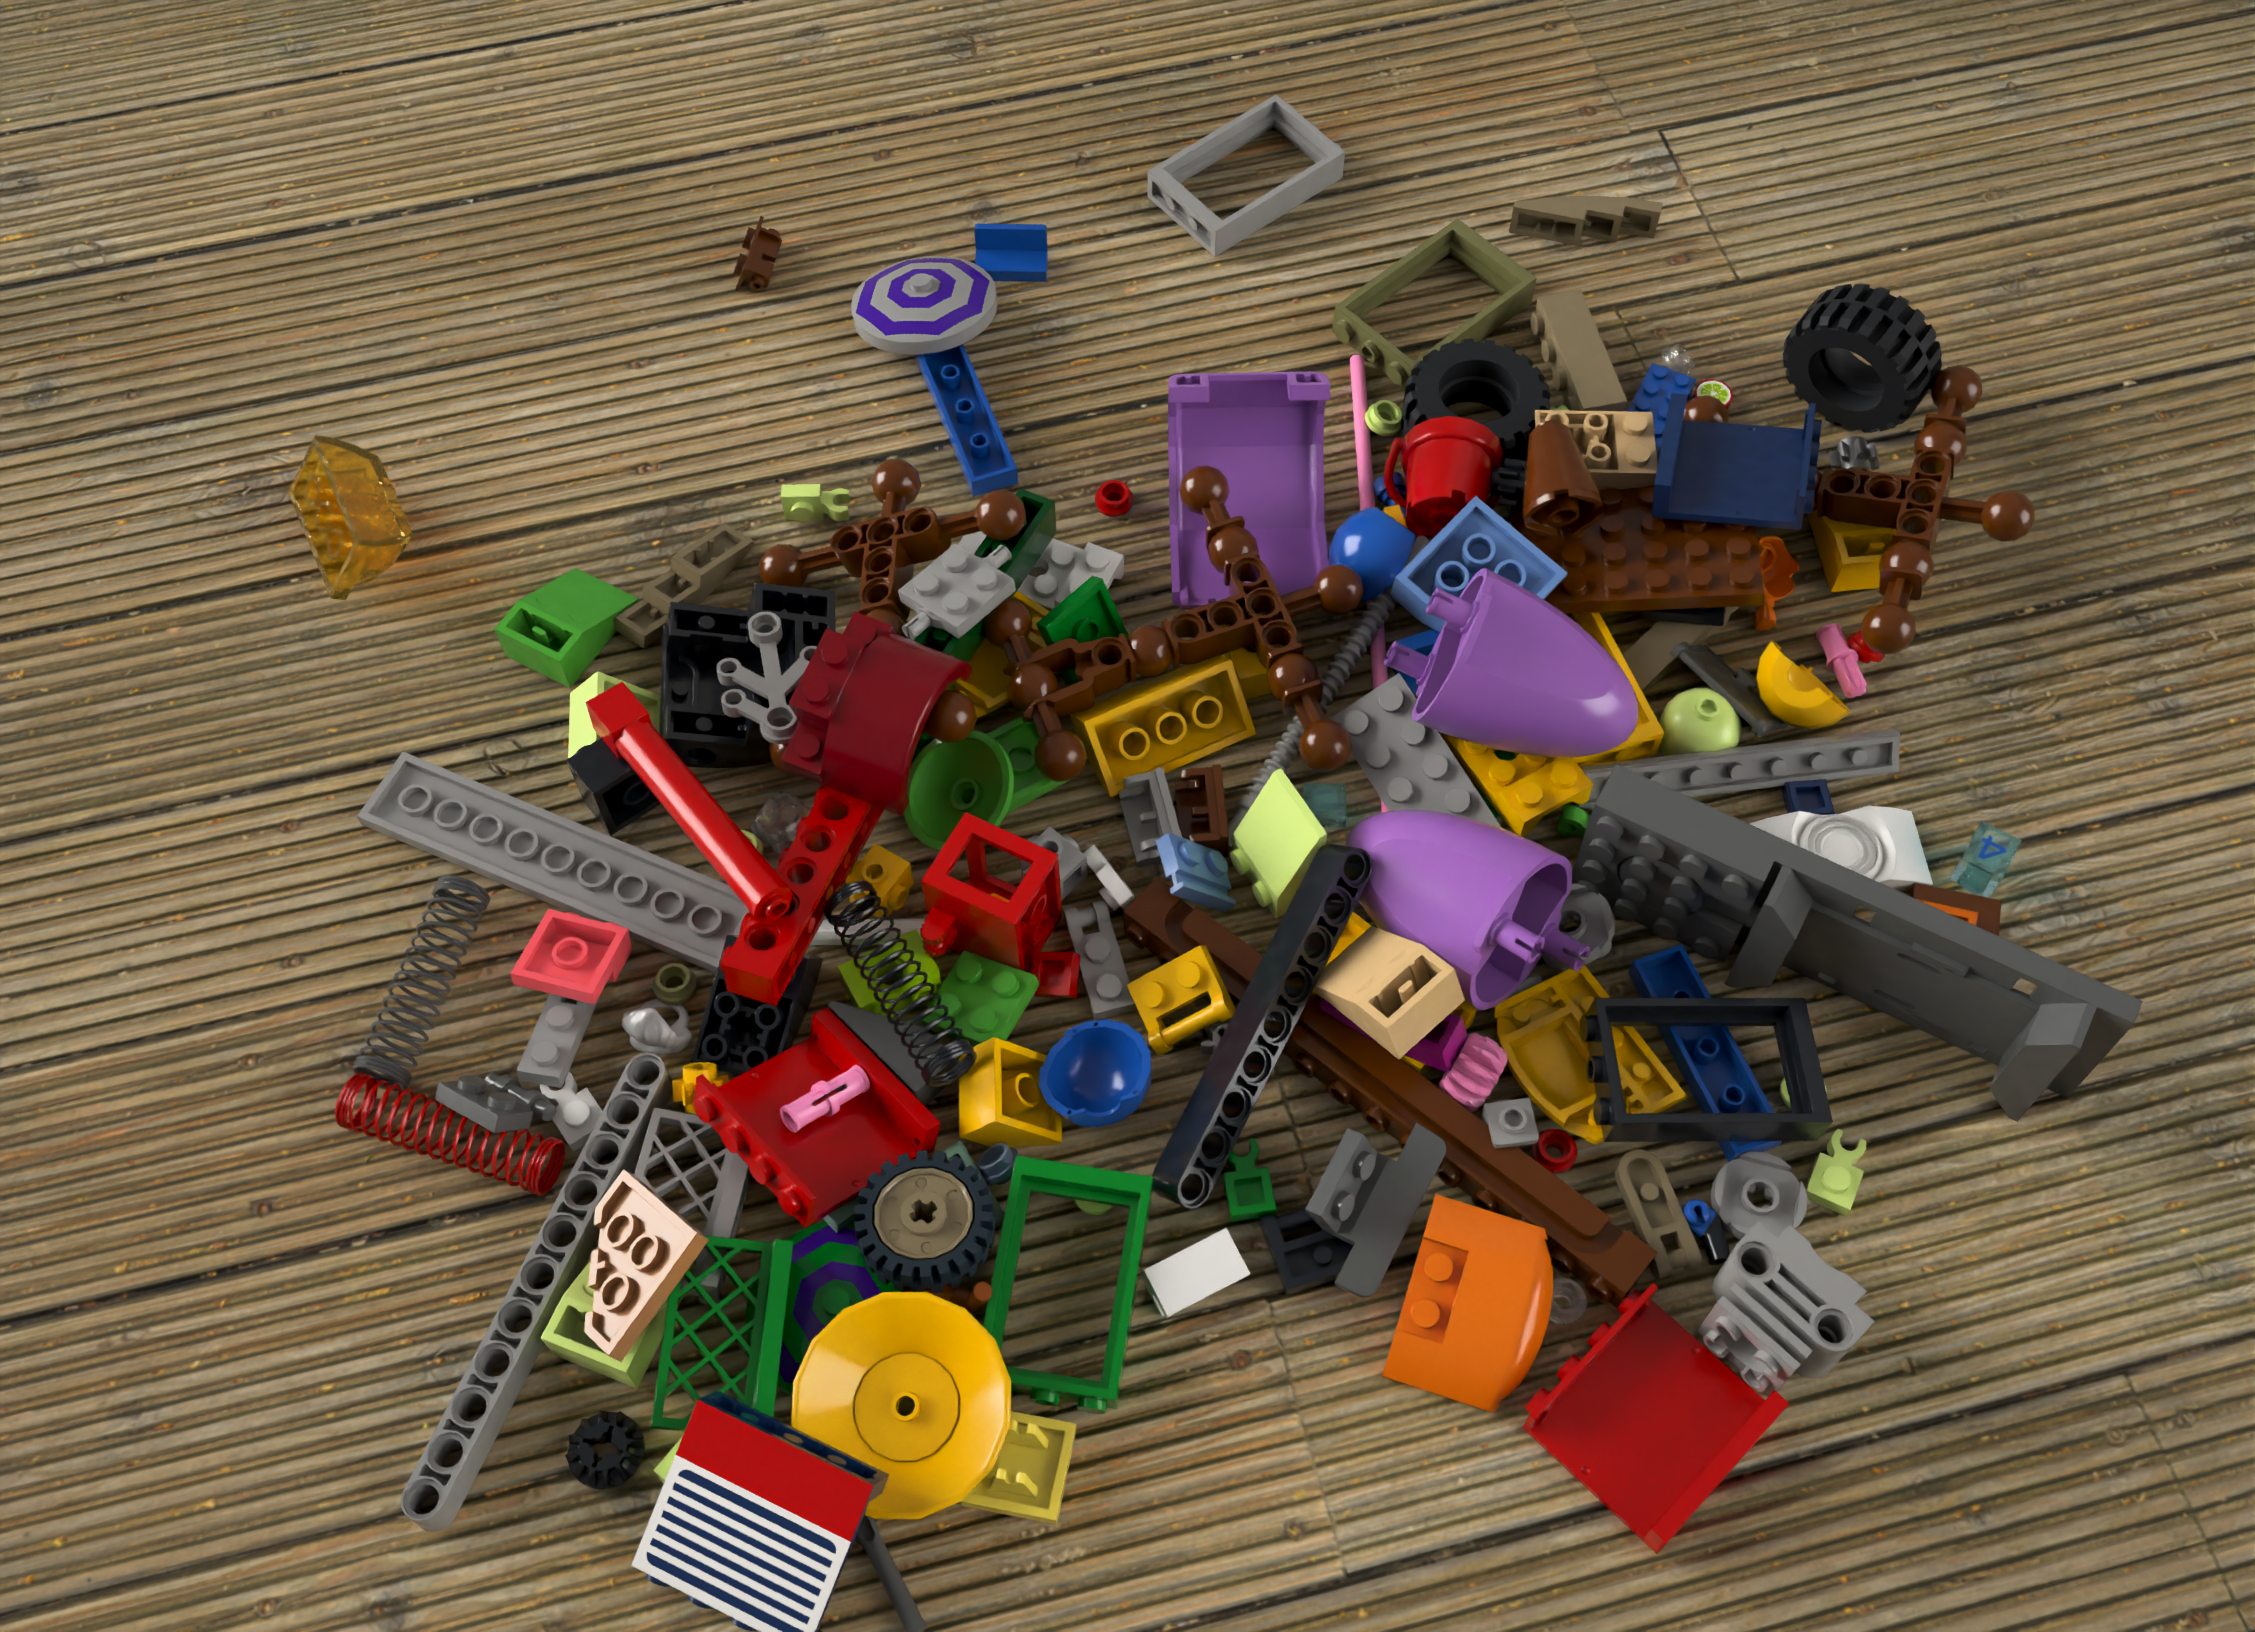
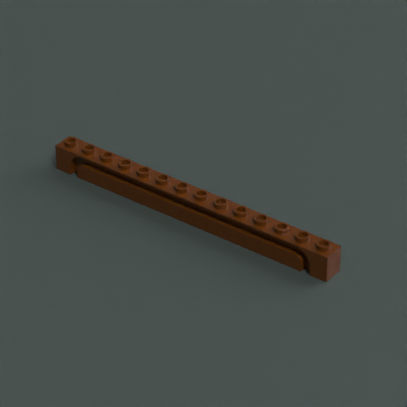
M1156 877L1123 911L1124 933L1126 937L1136 947L1140 949L1146 947L1157 956L1161 965L1170 962L1199 945L1206 946L1234 1007L1237 1009L1263 956L1196 906L1193 909L1183 901V898L1172 895L1170 892L1171 887ZM1311 993L1282 1051L1292 1059L1296 1069L1308 1078L1315 1077L1327 1086L1329 1093L1334 1099L1344 1105L1351 1104L1363 1114L1364 1120L1373 1129L1379 1132L1386 1131L1398 1140L1402 1150L1416 1122L1442 1138L1446 1145V1153L1436 1171V1175L1441 1181L1453 1188L1458 1186L1472 1197V1202L1476 1207L1545 1228L1548 1238L1545 1242L1550 1254L1551 1265L1562 1273L1573 1274L1585 1284L1588 1293L1602 1303L1609 1302L1618 1308L1648 1270L1658 1252L1626 1229L1623 1232L1609 1222L1611 1219L1609 1215L1517 1146L1494 1148L1489 1127L1485 1122L1404 1061L1397 1059L1378 1042L1364 1036L1321 1010L1319 1005L1321 999ZM1209 994L1203 996L1205 999L1211 998Z

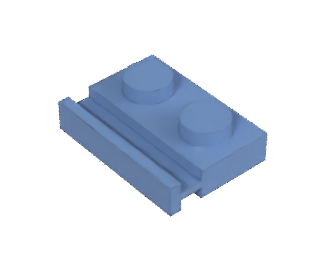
M1167 833L1156 840L1166 878L1172 879L1174 886L1170 888L1172 895L1221 912H1225L1237 905L1235 899L1228 897L1227 891L1231 889L1227 875L1228 865L1221 852L1171 833Z

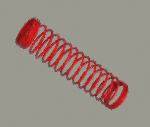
M360 1072L347 1081L339 1094L335 1108L336 1122L340 1127L353 1130L355 1133L364 1132L368 1137L377 1136L381 1142L390 1141L394 1146L403 1145L406 1150H416L420 1155L429 1154L432 1159L441 1158L446 1164L455 1163L458 1168L468 1167L472 1173L481 1172L484 1177L494 1176L498 1182L507 1180L510 1186L520 1185L524 1191H529L538 1196L550 1191L561 1173L565 1159V1145L562 1140L548 1137L544 1140L541 1133H536L531 1137L528 1128L522 1129L519 1133L518 1130H514L510 1149L501 1165L496 1169L498 1151L508 1131L500 1132L493 1153L483 1165V1154L491 1131L487 1129L481 1147L470 1160L471 1145L480 1126L477 1123L474 1124L468 1143L463 1151L456 1156L458 1140L468 1119L463 1115L453 1142L443 1152L445 1136L453 1116L457 1113L449 1108V1116L444 1124L440 1138L430 1148L431 1134L437 1124L441 1110L445 1107L443 1104L440 1106V1102L436 1101L435 1097L428 1101L425 1093H419L415 1096L412 1089H406L402 1092L399 1084H394L389 1088L386 1080H381L377 1083L374 1076ZM364 1083H366L362 1104L353 1117L356 1097ZM384 1084L386 1092L378 1104L374 1120L366 1127L365 1121L369 1117L377 1098V1087ZM397 1088L398 1097L392 1106L388 1122L379 1131V1118L386 1107L389 1093ZM406 1093H410L411 1102L403 1115L401 1126L392 1135V1122L398 1113L402 1097ZM423 1097L424 1105L416 1120L415 1128L404 1139L405 1125L412 1114L414 1103L418 1098ZM432 1102H436V1112L432 1117L428 1132L417 1143L418 1129L422 1125L427 1108ZM348 1107H349V1117H348L349 1122H347ZM374 1125L376 1133H370L368 1129ZM387 1129L388 1137H382L380 1134ZM400 1133L401 1142H396L393 1138ZM526 1133V1144L521 1158L509 1174L510 1161L515 1145L521 1135ZM413 1137L414 1146H408L406 1142ZM539 1137V1146L530 1160L526 1175L522 1178L523 1166L529 1148L533 1141ZM426 1141L427 1151H422L419 1147ZM439 1146L440 1155H434L432 1151ZM453 1149V1160H448L445 1155ZM552 1149L549 1162L541 1177L539 1178L542 1165L548 1153ZM466 1153V1164H460L457 1160L461 1159ZM479 1157V1168L474 1169L471 1164ZM492 1162V1173H486L484 1169ZM505 1166L506 1177L500 1178L497 1173ZM519 1169V1172H518V1179H519V1181H518V1182H512V1181L510 1180V1178H511V1177L517 1172V1170Z

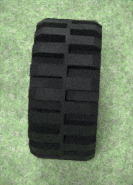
M1859 283L1855 284L1853 288L1851 284L1836 286L1834 289L1826 290L1820 294L1786 337L1783 352L1784 368H1787L1786 377L1789 384H1794V392L1800 400L1804 399L1809 405L1810 403H1816L1815 414L1817 412L1821 413L1826 417L1825 420L1834 425L1837 422L1843 425V429L1851 431L1859 428L1862 429L1863 433L1889 430L1909 419L1931 389L1932 382L1942 367L1940 343L1935 341L1936 332L1932 325L1925 323V315L1918 308L1914 310L1907 305L1909 301L1902 296L1896 298L1889 294L1890 290L1882 287L1872 289L1870 284ZM1851 352H1853V353H1855V354L1861 356V357L1864 358L1868 363H1870L1872 366H1870V365H1868V364L1862 362V361L1859 360L1855 355H1853Z
M1463 339L1461 344L1456 345L1453 341L1446 343L1440 347V351L1434 349L1423 356V361L1417 362L1411 370V375L1406 383L1402 408V437L1404 438L1415 425L1428 419L1446 416L1459 417L1447 408L1450 405L1461 402H1476L1492 407L1503 416L1493 421L1478 422L1487 426L1499 438L1503 450L1501 466L1504 467L1506 458L1527 461L1529 435L1535 429V410H1550L1551 403L1549 401L1551 394L1549 386L1544 382L1545 377L1537 366L1532 368V360L1525 354L1519 356L1515 353V348L1505 344L1501 347L1495 345V341L1484 339L1483 343L1474 342V339Z

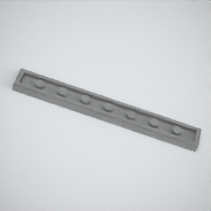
M1885 729L1728 748L1717 751L1580 766L1582 771L1592 781L1593 787L1588 802L1579 805L1572 801V806L1583 810H1591L1616 764L1688 797L1784 786L1785 782L1820 779L1828 781L1899 772L1900 732L1895 729Z

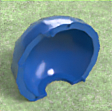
M1377 507L1366 508L1352 514L1336 530L1329 547V565L1343 564L1353 568L1361 576L1364 588L1363 597L1359 603L1372 600L1385 591L1401 572L1410 556L1413 542L1416 539L1415 534Z
M1108 1019L1083 1022L1065 1031V1035L1050 1049L1043 1066L1039 1067V1088L1046 1103L1068 1122L1083 1127L1111 1125L1135 1112L1151 1085V1052L1143 1036L1126 1023Z

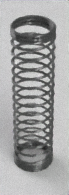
M445 875L438 878L432 892L434 898L427 903L429 910L422 913L421 918L423 922L416 927L418 934L411 937L410 942L412 946L405 951L407 958L400 961L399 966L402 971L395 973L394 980L396 983L388 988L390 996L383 998L382 1003L385 1008L378 1010L377 1017L379 1021L372 1023L371 1029L373 1033L366 1036L365 1041L368 1046L361 1048L359 1052L361 1056L356 1057L352 1067L355 1074L360 1072L372 1075L377 1083L381 1080H386L389 1088L394 1084H399L402 1090L407 1089L412 1075L401 1066L415 1067L418 1065L417 1061L408 1054L418 1055L423 1053L422 1047L414 1041L426 1042L429 1040L428 1035L420 1029L429 1030L434 1028V1023L427 1017L439 1016V1010L433 1005L445 1004L444 997L438 992L445 993L451 990L449 984L444 980L456 979V974L450 968H459L462 964L455 956L460 957L467 954L463 945L472 943V938L468 933L475 932L478 929L473 921L482 919L481 911L487 909L491 899L483 887L463 877ZM448 889L459 890L468 893L472 896H475L480 901H474L463 898L461 896L454 894ZM436 901L443 909H432V902ZM441 901L461 910L476 912L479 916L470 917L460 914L444 905ZM431 913L438 921H426V915ZM436 913L458 917L471 924L473 929L453 925L439 917ZM425 925L435 934L421 933V926ZM431 925L443 926L457 931L467 937L468 941L446 936ZM420 937L429 946L415 945V939ZM425 937L447 941L460 948L463 952L458 953L443 949ZM414 949L424 958H410L409 953ZM420 949L441 953L456 961L457 965L438 961ZM414 961L437 966L450 973L452 977L435 974L424 969ZM410 962L420 971L405 970L403 967L404 963ZM404 974L414 983L399 982L398 977ZM410 974L433 979L444 985L446 989L427 985ZM398 986L410 996L394 995L392 990ZM404 986L414 987L429 992L438 997L441 1001H434L421 997L411 992ZM394 999L404 1008L388 1007L387 1001ZM399 999L420 1003L432 1009L435 1014L417 1010ZM384 1011H388L401 1022L383 1020L381 1014ZM393 1011L413 1015L424 1020L430 1026L411 1022ZM383 1024L395 1034L378 1033L375 1029L376 1025ZM389 1024L408 1028L419 1033L424 1038L407 1035ZM377 1037L390 1047L372 1045L370 1038ZM384 1037L403 1041L414 1046L419 1051L400 1047ZM371 1049L380 1057L364 1055V1051ZM379 1050H384L398 1054L402 1057L407 1058L413 1063L411 1064L396 1060L392 1057L385 1055ZM371 1069L377 1070L385 1075L379 1074ZM381 1084L380 1086H378V1087H380V1088H382V1089H385V1085H384V1084Z

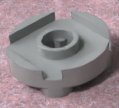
M1572 884L1570 894L1563 902L1560 910L1562 918L1559 923V929L1566 927V920L1574 919L1576 924H1580L1579 928L1570 933L1562 931V933L1590 947L1588 958L1582 955L1577 956L1570 951L1571 954L1585 961L1584 965L1597 958L1605 957L1612 948L1611 940L1615 933V919L1605 897L1600 893L1597 895L1595 892L1588 891L1586 886ZM1546 953L1541 957L1545 964L1551 968H1570Z
M1748 1152L1741 1154L1739 1158L1731 1160L1729 1163L1727 1162L1718 1172L1711 1188L1712 1208L1719 1215L1724 1231L1731 1233L1734 1237L1741 1240L1758 1221L1777 1237L1789 1224L1796 1230L1806 1214L1808 1200L1802 1181L1799 1183L1797 1178L1790 1172L1792 1167L1781 1158L1764 1152ZM1755 1189H1760L1763 1191V1198L1770 1200V1205H1763L1762 1208L1756 1207L1748 1199L1747 1195H1752Z

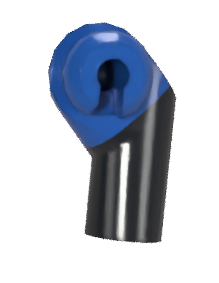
M1693 1199L1682 1206V1211L1691 1232L1703 1242L1709 1264H1724L1730 1255V1250L1719 1215L1702 1200Z

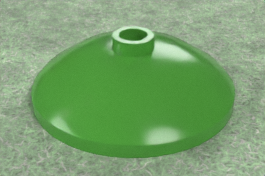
M972 730L968 737L957 743H942L934 739L922 749L910 767L907 785L909 803L904 812L910 830L921 842L934 849L941 850L965 812L997 827L1000 825L1010 806L1014 789L1012 764L1004 748L992 737L983 732ZM975 793L974 798L970 802L972 795Z

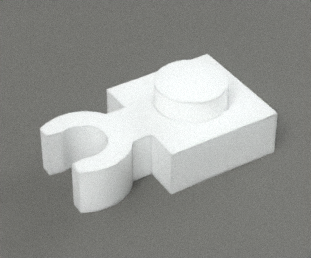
M1092 845L1083 854L1087 857V864L1104 885L1099 890V893L1114 911L1120 906L1125 910L1134 901L1136 895L1095 845Z
M568 1072L562 1089L553 1091L550 1090L548 1085L540 1084V1090L547 1097L549 1103L556 1105V1114L552 1120L574 1152L586 1144L602 1110L587 1087L577 1093V1083L572 1074Z

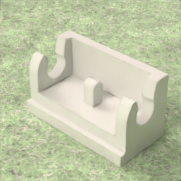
M1227 1228L1145 1269L1140 1278L1160 1315L1169 1318L1227 1286L1250 1275V1272Z

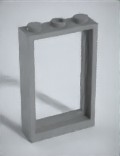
M1274 95L1148 170V198L1216 257L1342 179L1345 151L1342 150L1340 145L1331 141L1319 131L1316 125L1300 115L1292 105L1287 104L1278 95ZM1272 128H1275L1315 162L1314 165L1224 220L1216 216L1181 185L1182 182Z

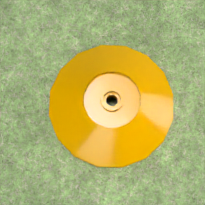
M882 1292L843 1309L812 1339L793 1381L791 1427L889 1474L882 1494L869 1502L864 1514L873 1519H921L961 1502L993 1469L1010 1429L1011 1379L995 1338L966 1308L928 1292ZM905 1398H912L915 1404L913 1412L910 1415L902 1416L899 1412L900 1402Z

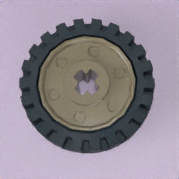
M927 1150L917 1151V1159L910 1160L908 1153L898 1156V1164L893 1165L890 1160L882 1164L881 1174L878 1175L873 1172L867 1179L868 1187L861 1188L858 1194L859 1204H855L854 1211L856 1239L867 1267L872 1273L876 1271L878 1279L887 1285L891 1281L894 1289L905 1292L907 1287H911L913 1292H924L925 1288H932L933 1294L942 1293L943 1285L949 1283L953 1289L962 1284V1277L964 1275L970 1279L977 1273V1264L983 1265L988 1258V1248L992 1249L995 1231V1215L991 1194H989L988 1186L984 1179H979L978 1171L971 1165L965 1168L963 1159L954 1155L952 1160L949 1161L946 1153L940 1151L935 1152L934 1158H929Z

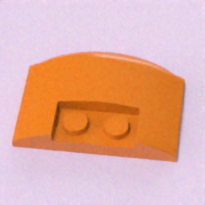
M1435 1194L1382 1376L1491 1413L1501 1406L1498 1403L1514 1391L1527 1375L1538 1354L1547 1329L1553 1296V1266L1551 1265L1550 1254L1545 1240H1548L1545 1228Z

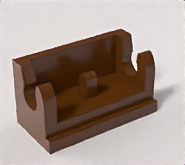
M1221 764L1180 771L1179 775L1182 782L1175 783L1178 824L1182 838L1219 851L1223 857H1228L1229 833Z

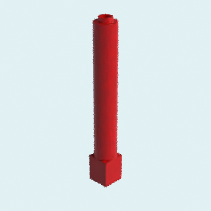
M621 682L586 701L593 729L619 760L622 758L626 760L753 916L759 921L776 920L782 917L790 907L793 896L792 890L654 728L648 711L626 685Z

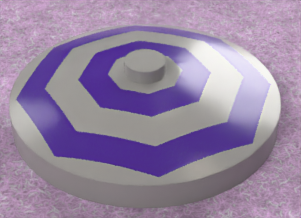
M925 256L891 264L868 277L853 295L851 312L857 333L870 345L891 353L919 355L948 350L975 338L992 322L997 311L998 302L994 281L980 266L955 257Z

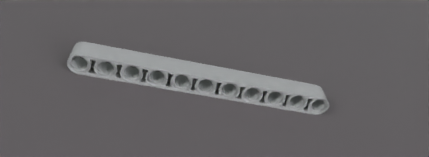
M653 1053L638 1054L630 1060L624 1069L403 1490L401 1508L404 1514L425 1531H441L448 1527L456 1518L545 1344L541 1340V1336L563 1294L581 1273L599 1238L600 1228L594 1225L595 1207L623 1169L632 1173L639 1160L654 1107L665 1109L672 1095V1079L662 1059ZM650 1075H659L655 1082L649 1085H640L644 1078ZM628 1114H638V1117L632 1123L620 1124L622 1119ZM613 1152L618 1153L616 1159L611 1163L600 1164L601 1159L605 1155ZM592 1192L597 1193L593 1202L588 1205H578L584 1195ZM576 1234L572 1243L564 1247H557L558 1241L564 1235ZM550 1274L554 1275V1279L548 1287L540 1290L535 1289L537 1282L542 1277ZM525 1317H532L531 1324L527 1329L518 1333L513 1332L514 1326L519 1320ZM503 1360L510 1361L507 1370L503 1374L491 1377V1371L495 1364ZM479 1404H486L483 1416L476 1421L468 1422L470 1411ZM462 1448L463 1454L459 1462L452 1467L445 1468L444 1462L448 1454L455 1449ZM439 1494L438 1504L434 1510L422 1515L420 1509L424 1500L431 1495Z

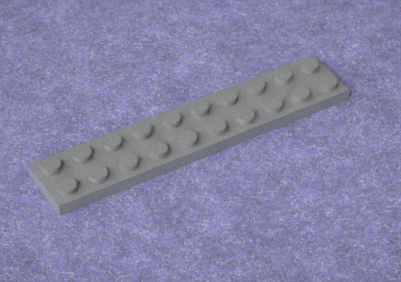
M405 752L401 753L357 815L358 820L363 826L568 912L605 923L613 922L621 927L628 928L630 938L714 973L717 972L726 936L739 935L742 920L746 913L750 912L728 884Z

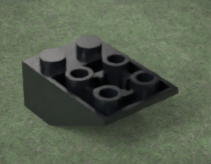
M727 935L691 1062L714 1063L717 1065V1070L740 1076L791 1048L812 1001L823 958L805 953L777 1006L727 991L724 972L720 969V962L725 949L729 945L733 946L739 936Z

